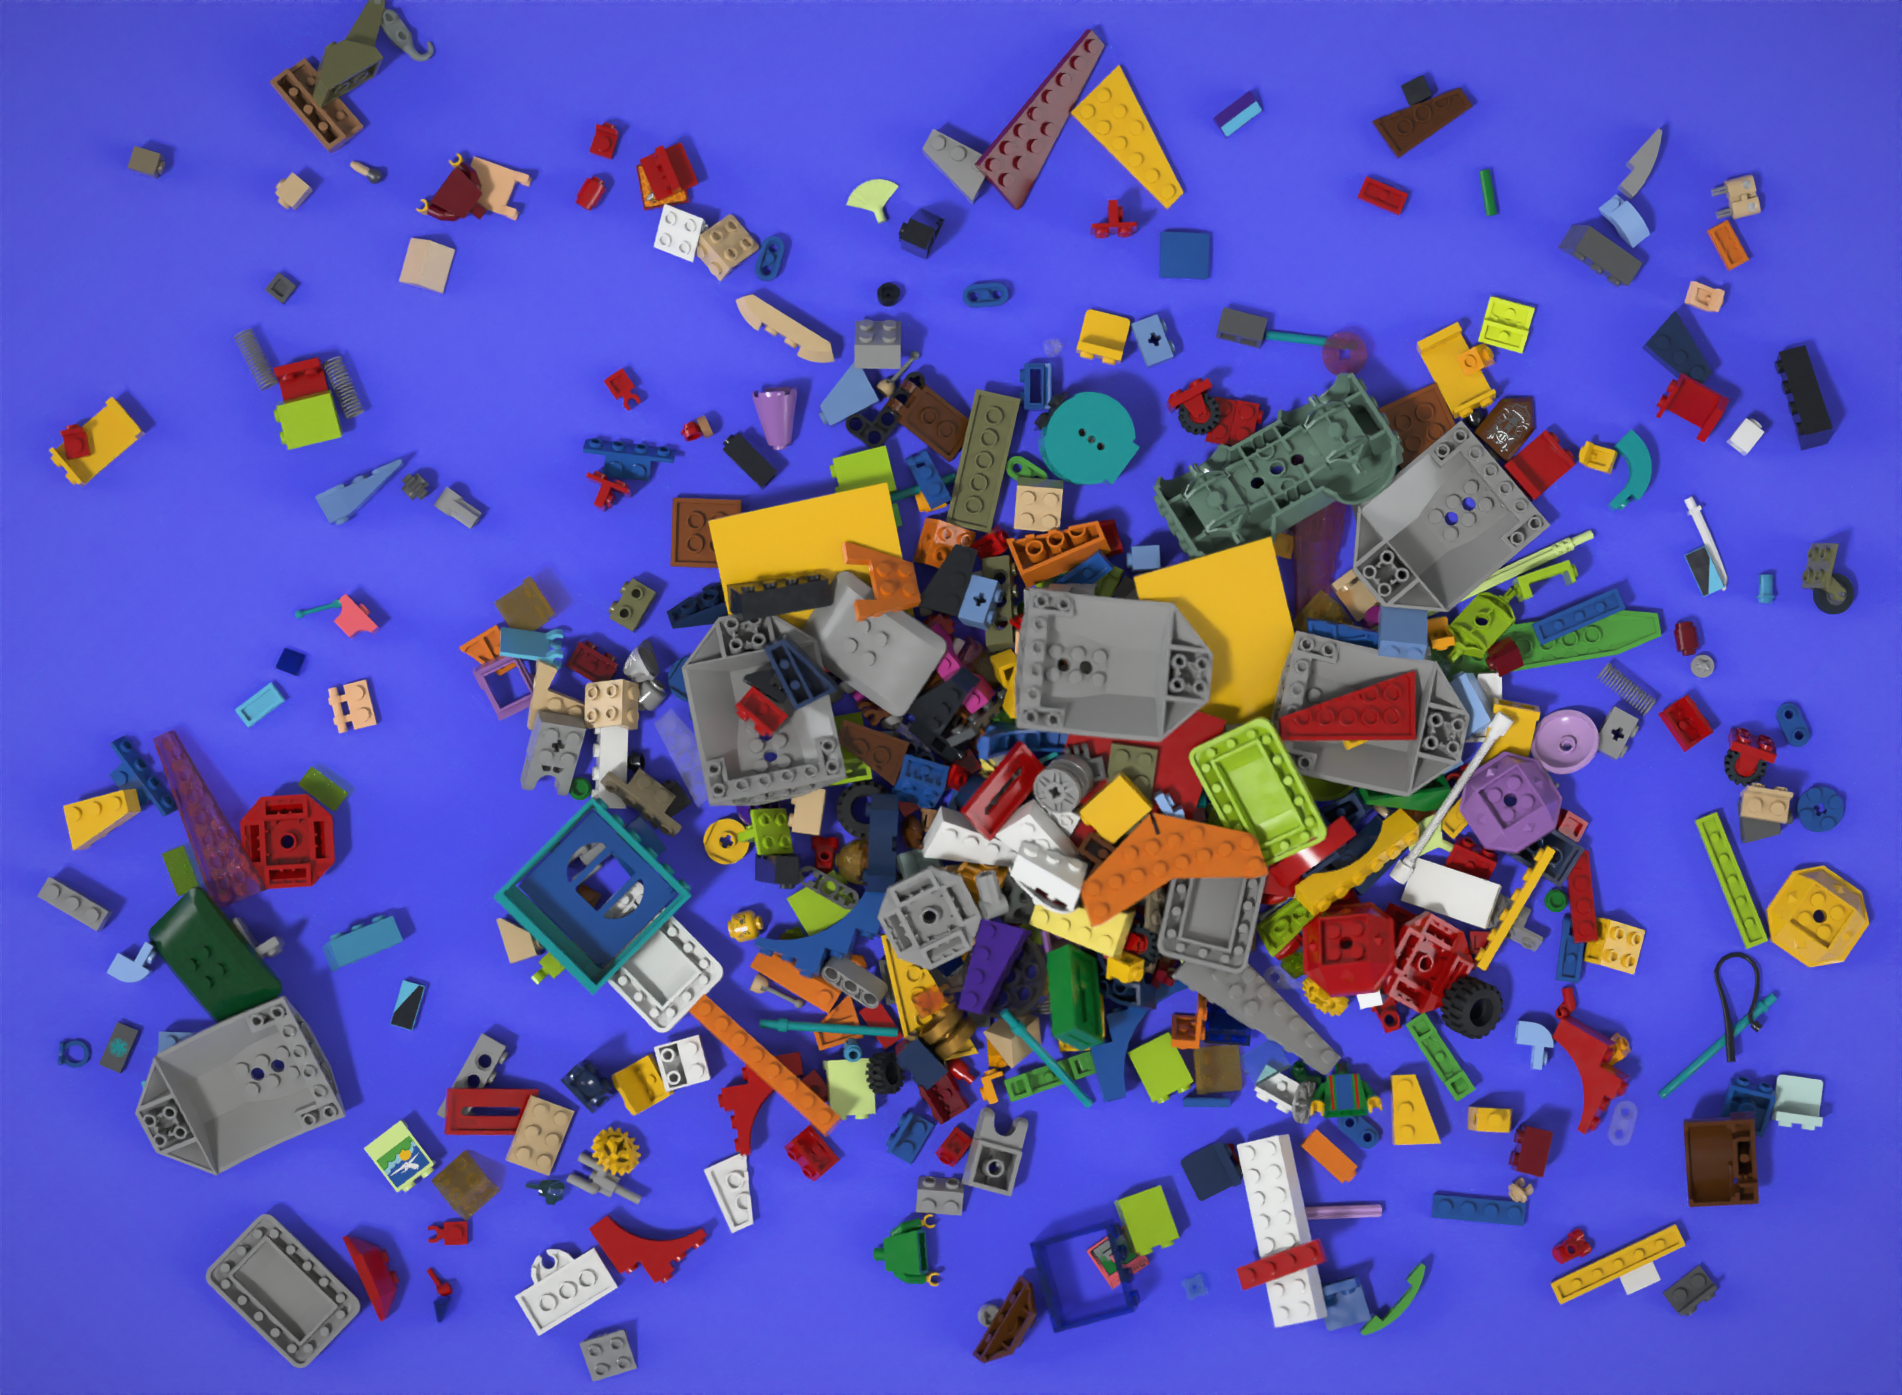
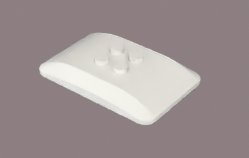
M637 881L604 914V917L617 919L632 913L641 902L643 885ZM663 907L603 969L600 966L598 967L602 971H604L648 927V925L665 909V907ZM672 915L607 982L654 1030L659 1033H666L689 1012V1009L703 994L706 995L722 979L724 972L721 964Z

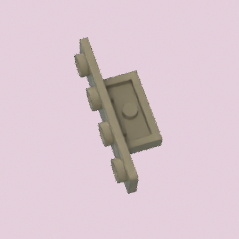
M640 768L628 784L610 771L601 779L600 783L604 785L607 791L616 794L627 806L636 809L644 819L653 822L664 834L674 837L681 830L682 826L665 814V811L676 795Z

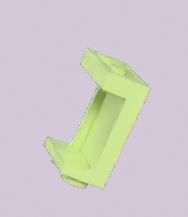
M860 1058L856 1062H850L846 1059L823 1060V1070H826L828 1106L842 1120H847V1115H855V1119H868L869 1114H876L875 1093L872 1092L873 1089L868 1087L870 1083H867L866 1079L869 1076L865 1075V1071L869 1070L866 1067L867 1063H870L869 1058Z

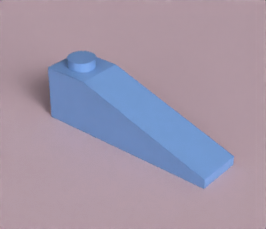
M400 458L373 470V475L369 477L367 474L356 477L349 486L342 483L316 495L315 498L329 523L341 526L349 522V517L353 516L405 466V463Z

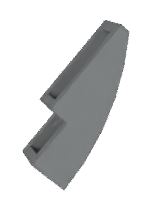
M1660 128L1656 130L1625 165L1632 172L1617 189L1630 200L1643 186L1654 166L1661 143L1662 130Z

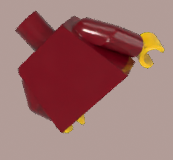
M456 153L459 161L453 163L449 160L454 169L429 202L425 199H420L421 202L425 203L424 209L416 208V210L423 215H429L440 221L456 222L459 219H464L468 213L480 220L487 211V208L477 202L483 194L480 191L482 184L476 170L465 162L459 153Z

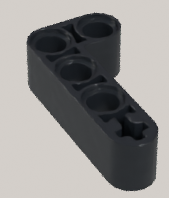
M911 372L905 377L908 381L920 379V387L918 388L925 384V378L919 372ZM899 385L891 397L896 399L899 396H905L908 399L911 395ZM887 405L883 407L873 422H870L860 414L854 413L847 418L846 429L850 435L868 448L881 447L899 425L896 420L900 415ZM890 414L894 417L895 421L892 425L886 426L881 421L882 417ZM858 419L863 423V426L860 430L854 431L850 428V422ZM871 433H878L881 436L880 442L877 444L870 443L868 441L869 435Z

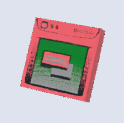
M1122 1226L1086 1250L1112 1289L1150 1264L1145 1255L1140 1256L1139 1253L1132 1254Z

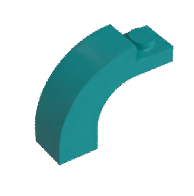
M1632 429L1612 447L1625 460L1629 469L1627 484L1606 505L1612 512L1617 508L1620 511L1624 509L1630 502L1628 497L1637 502L1645 493L1651 479L1652 463L1649 451L1642 439Z

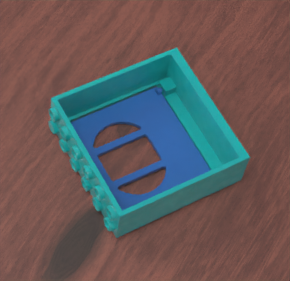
M592 797L493 896L592 995L692 896L689 892L691 887L682 878L678 881L672 875L675 871L666 862L661 865L656 860L658 854L650 846L645 849L639 843L642 839L633 830L628 832L623 827L625 822L616 813L612 816L606 810L609 806L600 797L597 799ZM593 808L594 810L560 843L559 841ZM590 843H604L607 845L572 882H568V863L572 855L579 848ZM632 848H634L672 887H670ZM550 851L551 854L519 885V887L544 911L542 912L516 885ZM611 851H615L635 871V874L596 911L575 888ZM639 879H642L644 889L638 907L625 917L617 919L605 918L604 914ZM675 889L679 893V895L604 971H602L598 966H600L603 969L640 932V930L677 894L674 891Z

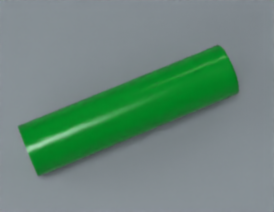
M1489 169L1479 171L1486 217L1497 215L1491 173Z

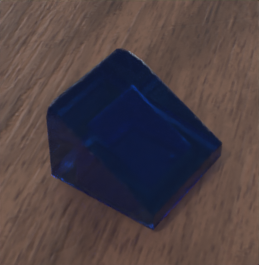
M284 648L275 668L299 677L306 655Z
M453 1295L437 1298L433 1301L438 1323L445 1320Z

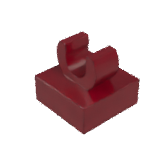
M1164 956L1158 962L1150 983L1156 989H1159L1162 982L1168 986H1173L1175 982L1171 976L1176 969L1169 968L1171 959Z

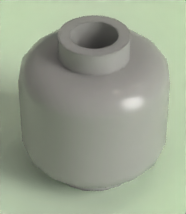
M656 678L638 683L640 691L638 709L641 711L656 710L665 699V686Z

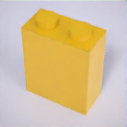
M1121 770L1080 807L1079 812L1081 813L1080 818L1087 826L1092 825L1097 830L1095 832L1096 835L1112 845L1152 809L1153 804Z

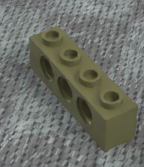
M1009 555L982 558L984 578L996 581L1006 578L1001 586L1004 590L1002 600H1007L1004 606L996 608V620L994 624L990 625L989 631L985 630L986 646L991 652L1005 651L1010 648L1015 650L1016 631L1019 629L1011 625L1009 620L1020 615L1019 607L1016 606L1019 590L1014 576L1018 575L1017 565ZM1002 622H1008L1005 628L999 629V625Z

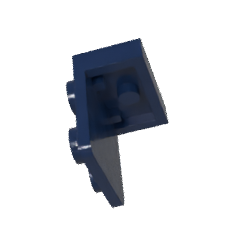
M1221 1140L1183 1158L1180 1162L1200 1201L1231 1186L1235 1187L1242 1183L1240 1178L1243 1177V1173L1238 1164L1233 1165L1230 1159L1233 1153L1228 1143L1223 1145Z

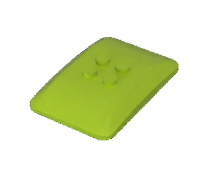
M1263 717L1256 718L1196 746L1190 752V763L1224 827L1253 834L1258 841L1266 867L1320 843L1326 837L1327 828L1319 810L1270 720Z

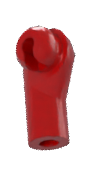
M1572 987L1561 989L1564 1001L1555 1010V1016L1559 1020L1563 1017L1571 1016L1576 1009Z

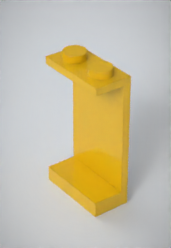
M1458 322L1418 341L1416 347L1434 382L1437 383L1454 419L1458 417L1465 418L1471 415L1474 409L1480 406L1485 408L1491 405L1496 398L1495 389L1491 390L1481 370L1470 376L1464 374L1457 356L1469 350V347L1461 335L1462 329Z
M110 397L105 402L107 406L82 426L87 431L91 456L67 460L64 442L56 449L53 447L49 449L53 454L50 457L57 467L63 466L68 472L65 476L73 485L77 483L83 487L145 434L114 397Z
M1494 698L1492 704L1493 713L1497 714L1500 711L1513 719L1514 722L1504 737L1500 735L1498 740H1494L1495 742L1491 745L1483 760H1481L1479 767L1504 751L1529 758L1536 721H1539L1540 717L1539 706ZM1490 727L1487 728L1485 739H1487L1486 737L1488 736V732L1491 729Z

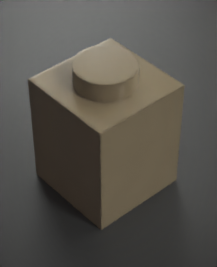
M134 146L128 168L133 172L158 179L159 174L164 172L166 161H163L164 157L160 153Z

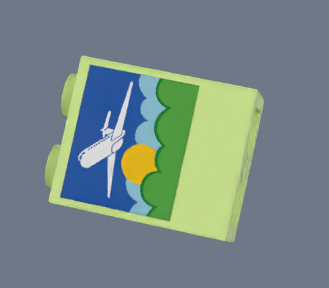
M404 1120L397 1122L364 1149L396 1192L403 1190L406 1193L416 1185L414 1180L419 1176H422L424 1179L434 1171L432 1167L436 1162L430 1159L408 1130L409 1126Z

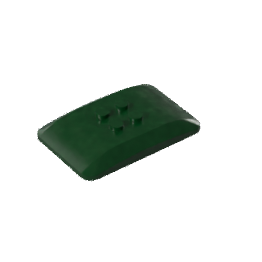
M193 887L186 892L148 931L149 940L155 946V950L189 994L216 1023L276 999L283 992V985L280 979L209 894L201 887Z

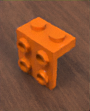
M1197 992L1195 1016L1172 1014L1171 1047L1199 1049L1200 1040L1205 1038L1204 1024L1207 1018V998Z

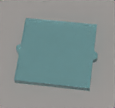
M1268 1040L1239 1056L1245 1067V1073L1250 1075L1256 1086L1291 1067L1284 1055L1285 1050L1281 1049L1278 1043L1273 1040Z

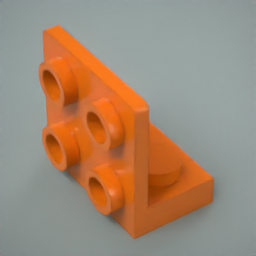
M925 518L913 562L940 568L955 544L972 548L971 544L975 540L976 533L939 519Z

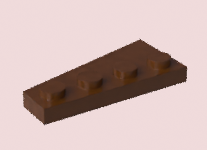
M1457 88L1425 102L1415 104L1412 107L1373 120L1371 123L1395 157L1399 159L1467 112L1473 105L1461 88Z

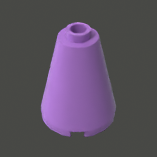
M766 388L763 393H759L758 390L752 391V399L768 446H773V450L786 449L787 444H791L797 388Z

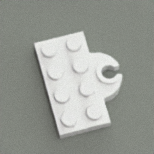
M595 1247L576 1259L564 1250L548 1249L546 1250L547 1254L555 1259L553 1268L544 1267L542 1257L540 1255L536 1257L531 1267V1277L534 1285L516 1295L515 1298L538 1336L618 1288Z

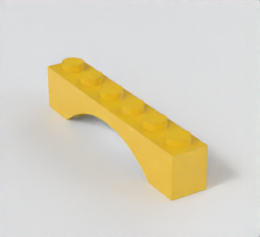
M1401 808L1383 821L1377 841L1362 858L1339 870L1326 873H1312L1295 886L1296 899L1313 916L1319 912L1326 911L1331 903L1343 898L1355 885L1362 884L1367 876L1373 872H1378L1386 862L1398 857L1406 847L1414 845L1419 838V825Z

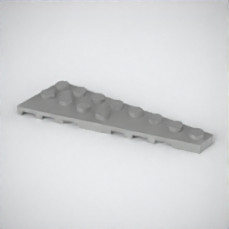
M1183 961L1171 976L1174 980L1178 979L1189 986L1188 989L1191 991H1197L1205 996L1206 1000L1210 1003L1219 1005L1226 1010L1227 1014L1252 1030L1256 1029L1266 1035L1265 1038L1277 1042L1288 1053L1292 1052L1302 1058L1304 1063L1323 1075L1328 1074L1341 1058L1249 963H1247L1246 969L1242 972L1234 974Z

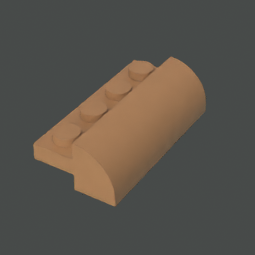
M304 58L292 68L285 69L270 81V85L328 153H333L345 146V143L363 130L364 126L340 98L322 108L318 106L312 98L317 71Z

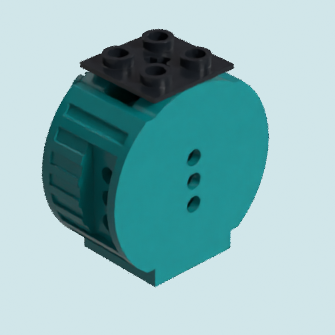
M1068 392L1055 394L1047 404L1050 406L1049 410L1041 413L1034 422L1037 425L1034 431L1041 430L1038 446L1044 463L1054 475L1068 483L1077 485L1113 484L1140 448L1133 442L1135 439V429L1130 415L1118 401L1102 393L1082 392L1070 395L1066 400L1064 398Z

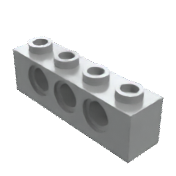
M482 1033L451 1088H473L468 1082L469 1077L473 1074L480 1078V1085L477 1088H485L487 1083L491 1085L497 1076L495 1069L498 1063L502 1065L509 1054L506 1051L508 1046ZM484 1054L489 1055L492 1059V1063L488 1068L480 1064V1058ZM446 1098L437 1112V1115L444 1119ZM474 1107L462 1108V1115H475L472 1112Z

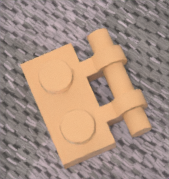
M367 680L343 685L344 695L338 694L337 687L328 689L330 696L328 698L329 705H332L335 716L333 722L334 725H337L339 734L348 732L346 726L348 722L353 723L354 730L377 725ZM341 703H348L349 715L343 714Z

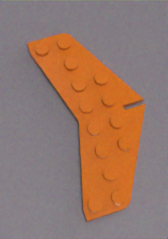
M1154 813L1153 817L1159 834L1156 835L1149 814L1082 884L1080 895L1091 928L1110 921L1113 917L1170 880L1182 878L1256 879L1268 875V870L1258 841L1253 834Z

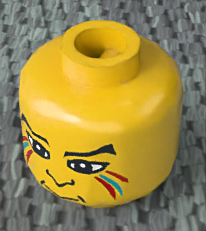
M752 910L734 913L731 916V920L728 921L729 934L732 939L735 938L738 942L756 939L760 935V929H763L761 916H757Z

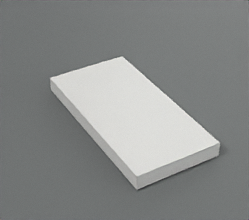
M1416 857L1415 863L1412 866L1414 871L1406 883L1401 901L1487 930L1502 886Z

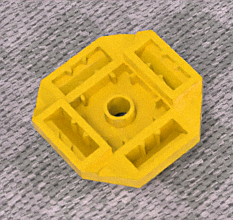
M1825 866L1792 871L1766 908L1770 941L1807 967L1844 962L1869 925L1862 892ZM1816 910L1822 911L1824 915L1820 923H1817L1813 918Z

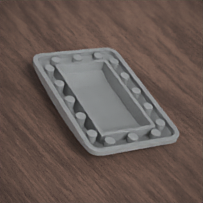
M842 571L835 576L829 586L831 606L815 608L801 631L818 640L821 659L825 668L894 716L905 715L946 654L947 643L943 637L905 610L895 613L890 611L883 613L880 617L874 618L872 616L866 618L865 621L857 622L853 604L856 599L875 600L873 587L853 573Z
M1266 876L1256 879L1182 878L1170 880L1157 940L1158 951L1169 958L1234 974L1242 972L1246 969Z
M270 1214L260 1215L206 1272L208 1284L296 1368L308 1366L359 1313L361 1307L359 1299L306 1246Z

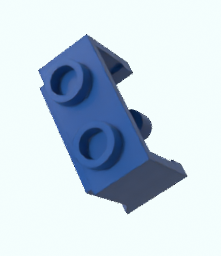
M1024 363V369H1020V383H1024V392H1020V405H1024V411H1048L1050 406L1047 404L1052 398V363ZM1030 369H1042L1041 403H1030Z

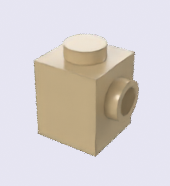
M292 172L287 179L283 178L277 184L275 194L279 197L277 202L288 210L291 207L296 211L313 190Z

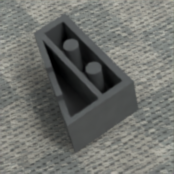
M1572 225L1558 247L1576 260L1587 265L1593 272L1608 278L1607 281L1616 287L1629 286L1643 264L1588 225Z

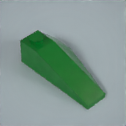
M1443 774L1408 797L1358 787L1366 804L1417 811L1439 809L1451 791Z

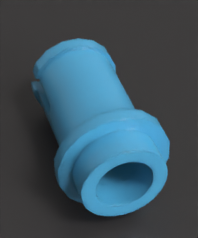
M1758 575L1759 595L1756 596L1758 603L1770 604L1772 599H1775V596L1772 595L1773 575Z
M849 1038V1043L844 1042V1057L850 1062H856L862 1056V1049L859 1047L856 1039Z

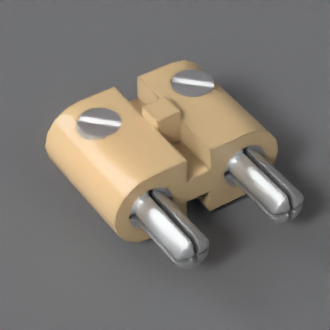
M1752 174L1724 181V186L1711 189L1710 192H1715L1711 193L1713 197L1726 193L1729 201V208L1716 211L1717 219L1731 216L1735 220L1761 213Z

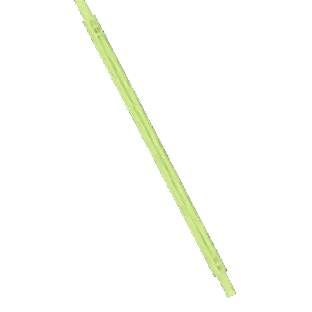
M1588 530L1571 539L1567 537L1498 569L1462 601L1574 550L1575 546L1594 538L1592 531ZM1427 610V617H1430L1438 613L1439 611ZM1377 625V626L1373 627L1372 629L1376 630L1377 633H1378V625Z

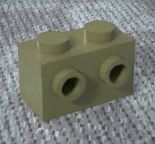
M632 578L630 582L626 581L620 590V593L623 595L618 602L614 601L608 612L611 614L609 616L611 620L635 633L657 593Z

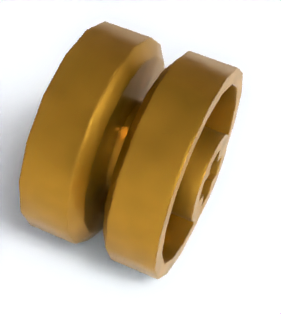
M952 1002L941 1009L919 1033V1038L926 1045L934 1044L933 1053L940 1060H944L955 1053L977 1029V1024L970 1016L961 1018L963 1010L958 1009L959 1005L956 1002Z

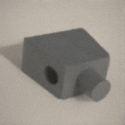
M1742 799L1737 800L1741 844L1781 834L1780 825L1793 823L1791 810H1788L1786 824L1740 817Z

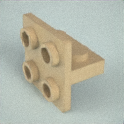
M1751 783V786H1747L1740 792V797H1742L1740 817L1786 824L1790 799L1793 798V793L1787 792L1788 789L1784 787H1774L1773 790L1765 788L1764 784Z

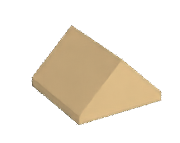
M411 238L399 282L443 294L455 249L431 240Z
M1014 1008L1009 1010L1017 1020L1020 1019L1026 1025V1030L1041 1045L1039 1017ZM1002 1017L983 1032L1011 1069L1033 1051L1020 1036H1016L1010 1030V1025Z

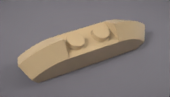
M753 294L736 299L740 313L748 324L757 331L763 325L766 326L764 329L766 332L774 337L777 334L784 337V343L794 349L797 346L800 347L797 356L819 363L834 362L829 341Z

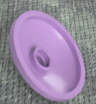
M1575 710L1556 711L1543 718L1535 727L1531 752L1534 759L1539 762L1543 769L1556 774L1573 773L1585 767L1594 758L1599 747V733L1594 722L1582 712ZM1566 747H1572L1570 750L1565 751Z

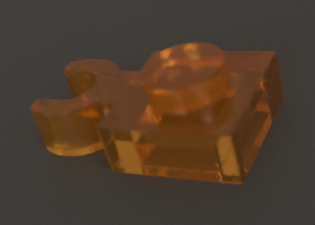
M948 983L942 984L935 993L932 987L911 997L921 1019L941 1010L940 1002L948 1003L954 1000L953 994L950 996L943 995V991L949 988Z

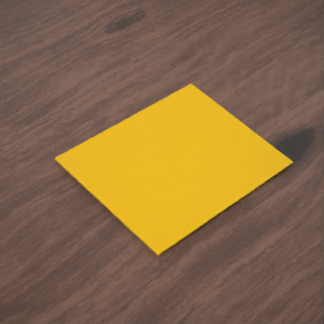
M887 482L708 520L728 615H733L729 612L727 585L783 579L789 576L800 577L807 576L808 573L819 572L829 579L830 586L838 573L849 571L872 587L868 565L845 564L842 551L844 542L903 559ZM909 608V609H906V610H905V611L908 612L910 615H912L913 617H915V616H914V612H913V608ZM814 609L776 616L801 630Z
M1271 536L1135 576L1134 581L1139 600L1173 602L1213 653L1209 701L1197 711L1226 720L1225 724H1243L1260 717L1268 720L1271 719L1280 675L1295 635Z

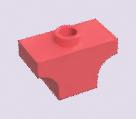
M344 594L339 599L342 611L334 622L350 638L353 639L362 631H369L374 634L380 629L368 616L371 612L362 603L357 605L347 594Z

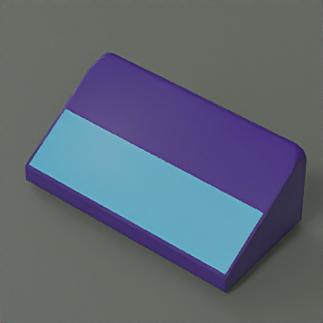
M1248 91L1213 118V122L1223 135L1228 138L1263 110L1253 94Z

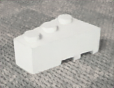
M1022 841L1010 876L1034 890L1037 887L1048 893L1049 899L1054 901L1057 898L1067 904L1066 908L1073 911L1088 864Z

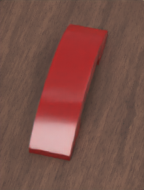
M1341 816L1327 827V835L1324 840L1284 858L1269 870L1284 888L1357 833L1346 818Z

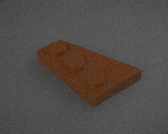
M844 719L838 735L839 744L894 786L910 742Z

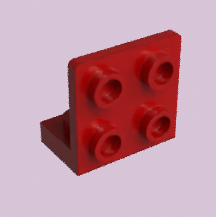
M318 357L273 368L275 377L279 380L283 401L328 390L322 361Z

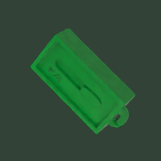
M1072 944L1048 952V989L1050 992L1051 1030L1053 1037L1080 1051L1104 1043L1097 959Z

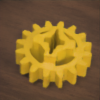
M1308 976L1302 982V990L1305 991L1304 996L1308 997L1309 1003L1315 1004L1316 1009L1320 1008L1324 1014L1329 1012L1331 1016L1335 1014L1339 1016L1348 1007L1349 999L1347 997H1330Z
M609 1127L607 1130L603 1129L593 1139L594 1144L591 1146V1149L595 1152L592 1157L599 1159L596 1163L597 1165H604L603 1171L610 1169L612 1175H615L618 1171L620 1176H623L626 1172L629 1174L638 1165V1159L641 1157V1154L636 1151L640 1147L633 1144L635 1138H628L629 1132L626 1131L622 1134L620 1128H617L614 1132L613 1128Z

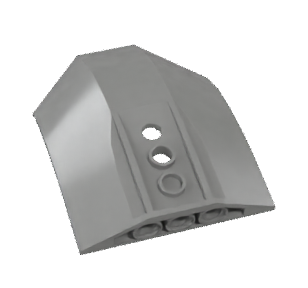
M1461 420L1396 474L1390 484L1380 494L1358 506L1353 572L1382 607L1449 612L1546 530L1550 524ZM1465 498H1471L1474 501L1475 507L1473 510L1467 511L1463 508L1462 501ZM1453 512L1457 515L1458 521L1455 525H1448L1445 522V515L1447 513Z
M1030 588L1018 640L1015 673L1016 728L1102 738L1160 742L1209 701L1213 653L1173 602L1098 597ZM1060 659H1064L1068 663V669L1065 672L1060 671L1057 667ZM1083 661L1089 662L1092 666L1091 672L1087 675L1080 671V664Z
M734 614L718 617L682 667L710 806L761 805L804 796L847 778L829 694L796 711L788 695L783 706L768 698L788 715L786 720L774 732L773 737L768 741L760 739V734L753 729L755 725L751 721L747 720L745 722L736 715L738 710L735 709V705L751 689V686L743 682L745 675L773 669L764 651L767 643L787 634L824 670L818 640L778 616L742 621ZM775 674L769 684L773 686L776 683L784 688L777 674ZM768 753H775L777 755L776 760L772 762L766 761L764 757Z
M1296 631L1280 675L1270 722L1279 735V717L1407 672L1415 671L1416 740H1369L1349 750L1345 749L1342 741H1282L1301 775L1408 797L1461 761L1470 716L1436 661L1378 656V649Z
M284 995L212 1025L155 1055L135 1112L156 1153L216 1176L273 1146L346 1116L331 1066L311 1027ZM281 1060L285 1068H276L273 1061ZM254 1068L262 1069L264 1077L261 1079L255 1078L252 1075V1070Z

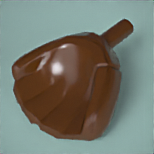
M907 815L900 826L902 841L909 849L918 848L922 850V825L914 815Z

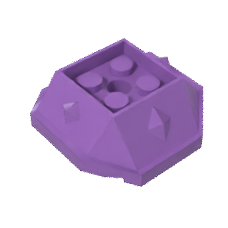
M1504 751L1473 772V775L1468 779L1467 784L1463 788L1459 811L1484 849L1518 854L1556 829L1562 796L1536 759ZM1508 797H1514L1517 803L1509 807L1504 804V801Z

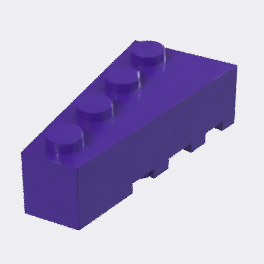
M981 918L958 1009L988 1015L1005 978L1008 977L1016 957L1019 956L1026 938L1029 937L1032 931Z

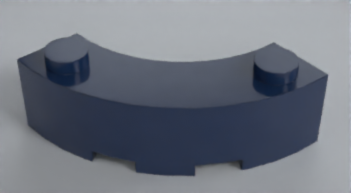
M871 793V802L866 803L865 817H870L868 868H863V882H867V892L886 893L888 886L895 883L899 795Z
M1081 946V951L1097 959L1099 992L1104 997L1124 1006L1145 1010L1156 1009L1155 986L1135 982L1123 983L1115 977L1107 979L1108 959L1103 957V953Z

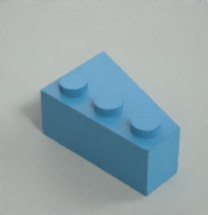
M385 914L372 919L373 924L365 926L364 923L352 927V932L344 935L342 931L330 936L331 941L323 945L322 950L331 971H337L343 966L353 964L365 957L400 944L403 939L393 915L386 918Z

